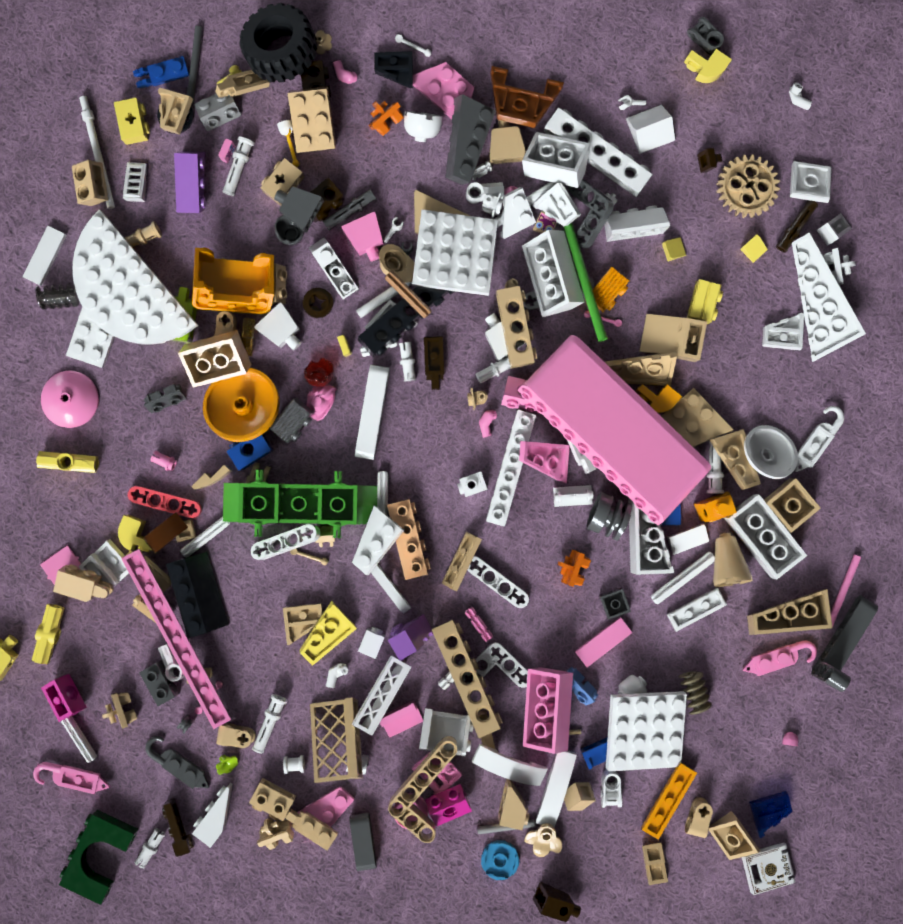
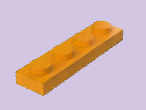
M680 763L675 768L641 826L644 832L659 840L697 775L695 770L683 763Z

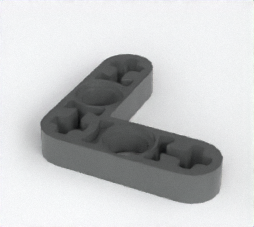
M582 179L579 187L584 189L583 191L568 186V189L572 195L590 208L589 213L576 233L579 247L588 249L592 246L611 215L614 204L606 195ZM593 191L594 198L589 202L588 194ZM598 202L605 203V210H603V207ZM596 218L597 225L592 229L590 225L591 220Z

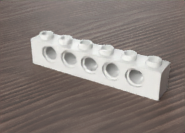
M558 107L545 126L544 132L549 135L579 141V137L587 138L588 143H590L587 163L635 197L638 196L652 176L648 167L636 163L631 155L623 154L619 151L617 145L605 141L600 133L592 132L588 129L586 123L574 119L572 114L566 109L561 110ZM570 126L573 131L565 132L563 127ZM601 148L603 150V154H596L594 152V149ZM610 159H616L619 165L613 166L610 163ZM632 170L634 172V176H627L625 171Z
M521 410L516 411L486 522L505 527L523 462L519 461L520 441L529 442L536 418L535 414Z

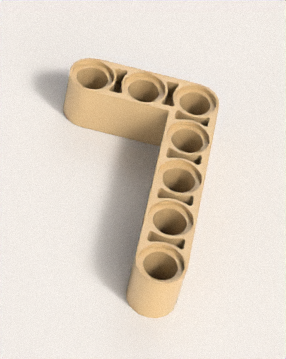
M446 736L441 739L389 801L388 810L391 816L424 843H430L434 840L436 825L413 803L456 755L457 741L452 736ZM447 743H450L454 746V748L450 751H447L443 748V746ZM433 758L440 759L441 763L439 765H433L431 763V760ZM420 773H426L428 775V778L425 780H421L418 777V775ZM413 788L415 793L408 794L405 789ZM399 802L403 807L396 809L392 804ZM414 815L417 817V820L412 822L407 817ZM424 828H429L432 830V832L430 834H425L422 832V830Z

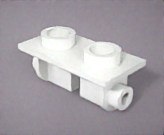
M499 193L498 197L491 194H486L483 197L482 209L484 212L492 215L491 219H494L495 215L499 216L503 203L501 193Z
M591 485L553 488L554 507L593 504Z

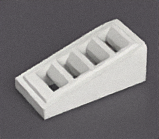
M127 162L123 190L124 200L145 202L146 163ZM132 168H140L141 172H132ZM131 176H140V179H131ZM131 183H139V186H131ZM131 190H139L138 193H131Z

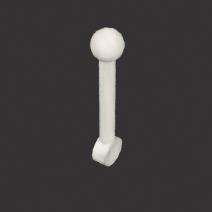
M396 35L395 37L397 43L402 42L421 51L426 57H429L432 53L430 49L425 50L403 39L402 35Z

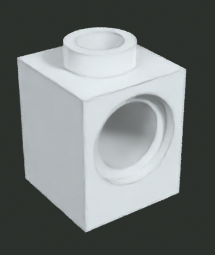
M376 627L368 628L358 652L376 659L385 635L382 634L383 631Z

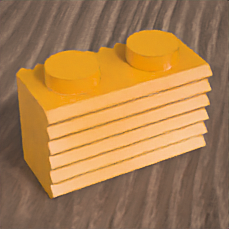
M613 267L607 271L593 289L598 309L603 313L606 309L610 311L617 303L614 299L618 294L622 297L629 288L626 286L629 280Z

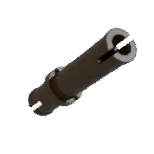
M807 200L790 227L785 229L784 236L776 245L779 251L786 253L792 242L798 239L799 232L818 207L815 201Z

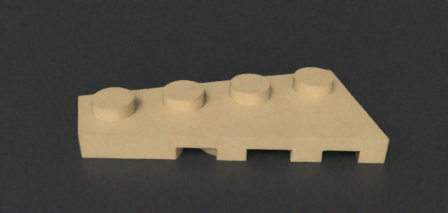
M671 352L605 361V363L627 384L663 386L668 384L671 386L677 353Z

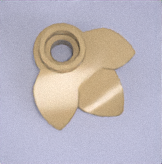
M544 823L537 830L529 831L525 836L524 842L533 844V852L537 857H544L550 851L560 853L562 850V840L556 836V830L551 824Z

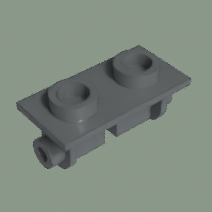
M173 384L163 388L165 395H162L160 390L146 395L144 406L152 414L160 412L171 405L179 404L181 401L186 400V397L181 392V385Z

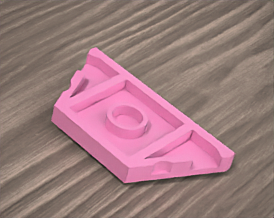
M447 62L413 75V86L451 120L455 107L453 105L454 98L463 94L472 99L474 86Z

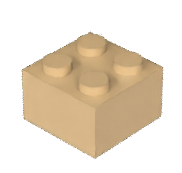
M789 478L764 499L789 533H792L821 509L796 478Z

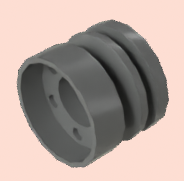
M600 492L590 512L586 529L599 533L603 527H606L605 536L609 537L613 531L612 539L618 541L629 524L632 504L626 502L622 508L623 500L619 499L615 506H613V496Z

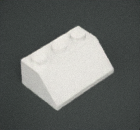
M536 132L522 160L524 176L554 183L562 182L563 185L578 188L585 174L590 143Z
M654 205L638 211V208L629 209L626 213L612 211L604 226L606 239L609 242L663 234L669 228L670 223L664 208H657Z

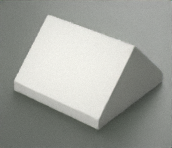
M662 105L626 118L639 154L675 141L672 116Z

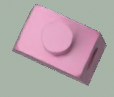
M375 211L341 226L344 234L359 256L367 253L371 262L379 259L377 248L384 244Z

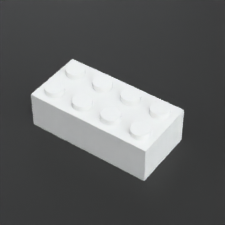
M753 494L736 507L737 513L724 517L770 578L777 580L807 556L759 494Z

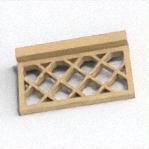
M352 697L345 698L344 700L310 704L314 783L363 778L360 729L352 725L359 712L358 700ZM337 705H344V712L340 717L332 712ZM323 707L328 711L321 720L316 716V708ZM330 714L337 719L331 729L323 723ZM339 723L345 726V732L341 737L334 732ZM321 725L328 730L323 739L317 736V730ZM331 733L339 739L332 748L325 743ZM341 742L346 746V752L342 757L335 752V749ZM322 745L330 750L324 759L318 755V750ZM332 753L340 759L334 768L326 762ZM342 762L348 767V775H340L336 771ZM325 765L331 771L326 777L320 778L319 770Z

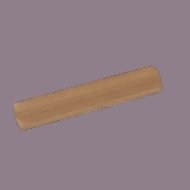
M393 271L386 275L385 280L423 318H426L431 313V309Z

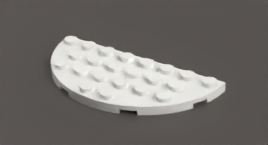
M98 210L81 232L73 257L75 290L88 316L100 328L112 336L136 344L165 343L166 341L180 338L199 326L101 210Z

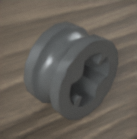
M188 714L177 726V729H182L183 734L195 721L194 718L190 719Z

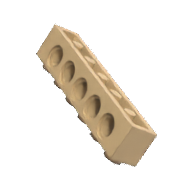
M451 620L432 629L478 738L501 729L500 724L503 721L500 714L495 713L492 706L495 703L491 694H486L484 689L487 687L483 676L479 677L476 671L479 669L475 658L471 659L468 653L471 649L467 640L463 641L460 635L463 633L459 622L455 623L454 620ZM456 637L457 645L453 648L449 647V638ZM460 654L465 656V663L461 666L457 665L455 661L456 657ZM467 672L473 675V681L469 684L463 680V676ZM475 690L481 693V699L478 702L473 701L471 698V694ZM483 708L489 711V718L487 720H482L479 717V712Z

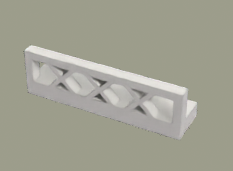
M390 656L353 720V726L370 735L374 734L410 671L411 666ZM393 662H395L397 664L391 673L390 668ZM384 681H387V682L385 683L384 687H383L382 690H381V689H380L381 683L384 682ZM377 698L371 708L370 703L372 699ZM367 715L362 725L359 724L362 716Z

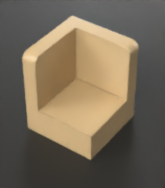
M575 782L567 788L564 801L568 811H582L596 801L590 782Z

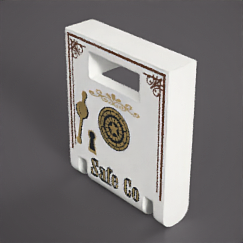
M786 843L759 849V853L742 857L749 889L753 895L796 882L795 877L792 876L794 873L789 853L785 850L787 849ZM757 864L760 880H754L751 865Z

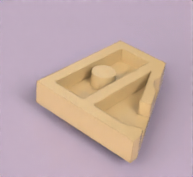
M159 88L158 94L161 95V104H159V112L161 113L160 128L180 135L193 98Z
M322 603L283 608L287 645L292 644L313 630L323 614Z

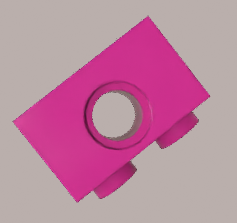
M70 674L54 679L41 687L58 722L74 716L87 708Z
M461 784L425 799L429 815L436 826L472 812L469 800Z

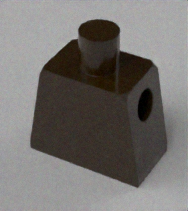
M543 882L539 883L533 901L541 915L567 922L570 916L577 918L580 915L581 907L573 902L568 893Z

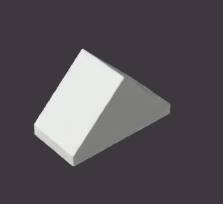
M840 213L816 231L828 246L852 228Z

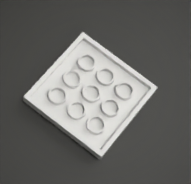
M421 210L412 285L489 296L498 220Z
M684 691L611 695L606 769L608 771L678 767L682 759L687 694Z

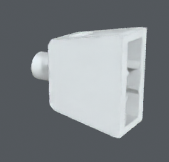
M281 302L254 326L257 331L280 348L286 343L292 350L301 345V341L295 336L300 329Z
M493 313L485 319L491 328L485 332V336L496 360L500 361L508 356L502 323ZM514 323L512 324V329L515 332L521 331ZM521 341L517 342L515 344L516 349L520 348L525 343Z

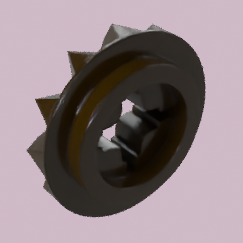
M313 288L304 295L303 308L309 316L323 318L331 312L333 298L327 290ZM315 296L320 301L323 300L321 304L322 310L317 306H312L315 303Z

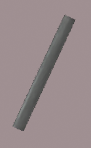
M195 26L187 95L193 98L192 103H194L203 30L201 26Z

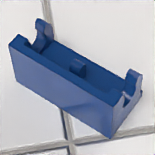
M608 737L580 749L589 770L606 761Z

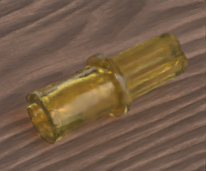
M244 318L243 331L240 338H242L247 355L253 357L255 320Z

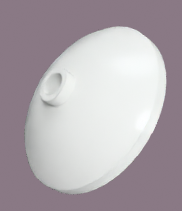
M761 425L755 427L747 434L744 441L745 455L757 472L768 478L781 479L789 476L795 470L798 463V453L793 441L786 433L773 426Z

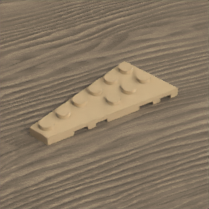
M694 388L680 399L672 409L661 416L693 448L733 431L731 426Z

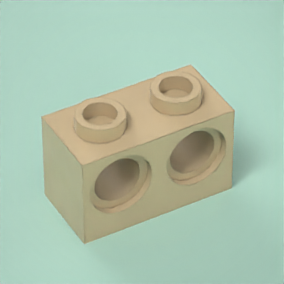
M87 160L73 165L72 172L77 203L94 206L108 201L103 164Z

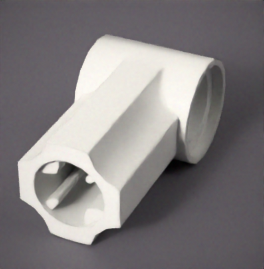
M503 182L471 183L467 187L466 200L471 204L483 202V197L486 194L498 197L499 193H501V200H503ZM477 190L480 195L473 197L470 191Z
M168 644L159 647L158 650L166 668L165 675L167 679L173 682L183 679L185 676ZM174 667L180 670L179 676L174 675Z

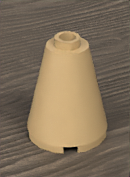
M731 533L720 534L715 544L714 586H733V584H745L753 581L736 537L731 536Z

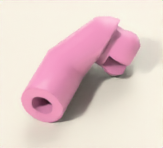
M486 410L479 420L483 438L492 436L489 425L497 418L495 410Z

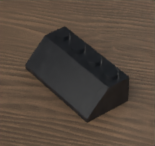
M208 552L166 564L187 638L205 634L229 625Z

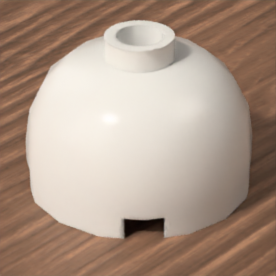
M405 111L404 127L409 135L415 137V141L426 142V139L434 138L439 133L443 117L429 113Z

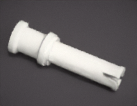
M240 136L237 139L239 142L236 151L232 154L234 160L222 190L223 193L233 197L244 164L249 161L248 155L251 147L255 144L253 141Z
M709 441L711 470L707 474V478H709L707 494H724V490H722L724 474L721 472V458Z
M277 694L271 695V703L264 712L266 717L252 747V750L257 753H264L274 725L281 718L280 713L284 704L288 702L286 698Z

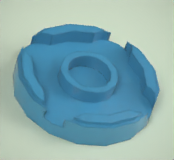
M496 840L484 848L481 855V865L490 878L505 880L516 873L519 866V855L511 843L504 840Z

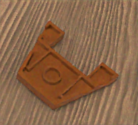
M491 66L490 75L497 119L535 128L562 91L564 82L547 79L544 94L506 86L508 69Z

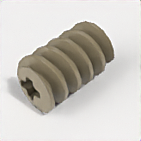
M690 671L678 676L679 678H685L680 684L687 685V688L682 691L689 693L686 700H691V703L687 705V707L694 709L689 712L691 715L705 712L712 707V703L708 701L710 695L705 694L708 691V688L704 686L706 681L701 679L704 675L699 671Z

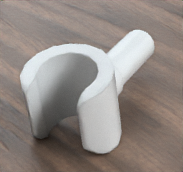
M625 95L618 100L624 102L623 105L619 106L621 110H625L631 105H646V100H634L629 95Z
M398 217L392 220V228L383 239L385 243L388 242L396 231H400L403 228V222L400 226L394 224Z

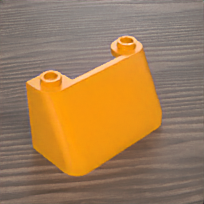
M195 248L192 305L195 308L252 314H266L270 312L274 297V255L260 253L254 257L253 262L216 259L214 258V252L209 248Z

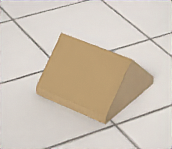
M732 811L709 826L710 833L729 860L759 853V848Z

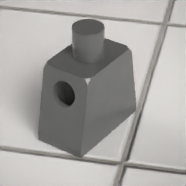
M291 187L288 194L279 189L274 197V200L282 204L279 211L306 233L324 203L321 196L296 187Z

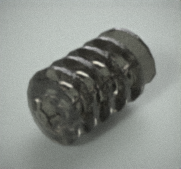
M70 283L66 284V289H64L63 284H59L58 290L54 284L51 285V290H49L47 285H44L43 291H41L40 286H36V299L42 310H47L48 307L50 309H55L56 307L61 309L63 306L69 308L71 305L77 307L80 303L75 286L72 288Z

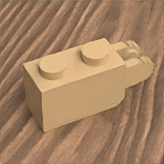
M65 565L57 572L53 592L87 602L94 596L106 598L113 592L114 587L112 584L102 581V576L97 575L94 571H84L78 569L75 565Z

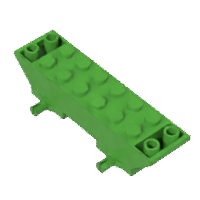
M255 470L256 481L251 483H224L223 521L255 525L254 537H263L262 525L267 523H310L333 526V538H341V526L347 524H367L374 505L377 506V486L346 485L342 483L343 471H339V479L338 471H334V483L311 485L269 484L263 482L264 470Z

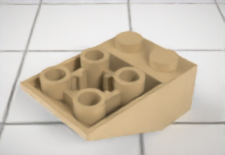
M646 314L639 352L655 355L676 352L677 359L697 362L701 358L707 322L690 318Z

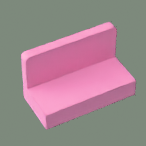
M413 700L384 714L380 725L381 727L384 726L388 736L392 737L423 722V718Z

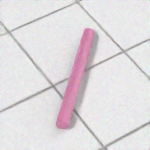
M855 554L830 612L832 628L861 560V557Z

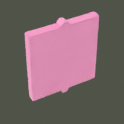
M67 545L40 564V566L48 575L47 579H50L55 585L59 569L65 565H75L80 569L81 563L78 560L79 557L75 556Z

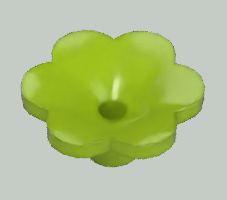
M222 755L219 758L220 762L216 765L217 773L219 775L230 773L238 765L237 757L235 755L231 757Z

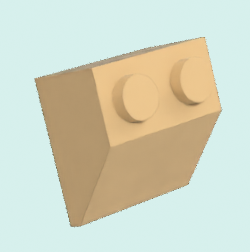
M506 778L498 812L499 825L523 831V826L527 825L529 820L528 808H526L525 801L512 780Z

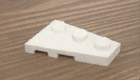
M375 505L352 561L365 575H369L404 531L403 528Z

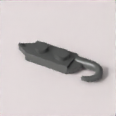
M154 736L147 741L145 746L147 755L166 771L192 789L194 787L207 789L210 787L204 775L205 771L177 751L168 749L160 755L152 749L153 742H163L164 738Z

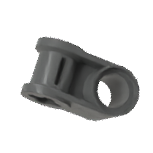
M700 17L698 23L693 28L687 30L689 38L708 54L712 55L716 49L720 50L723 44V34L705 17ZM710 41H716L718 45H712Z

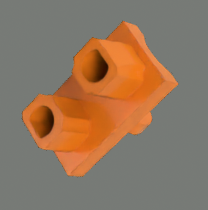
M376 101L373 102L372 105L375 109L370 114L373 118L378 113L380 115L369 124V127L384 136L390 131V127L385 122L387 118L390 117L395 124L404 118L399 109L401 107L399 103H393L384 111L383 109L388 105L386 101H383L380 105Z
M572 549L570 557L566 556L564 562L558 561L557 565L562 567L560 574L563 575L561 582L572 587L574 585L582 586L585 578L578 573L580 567L586 569L589 567L591 559L587 558L585 554Z

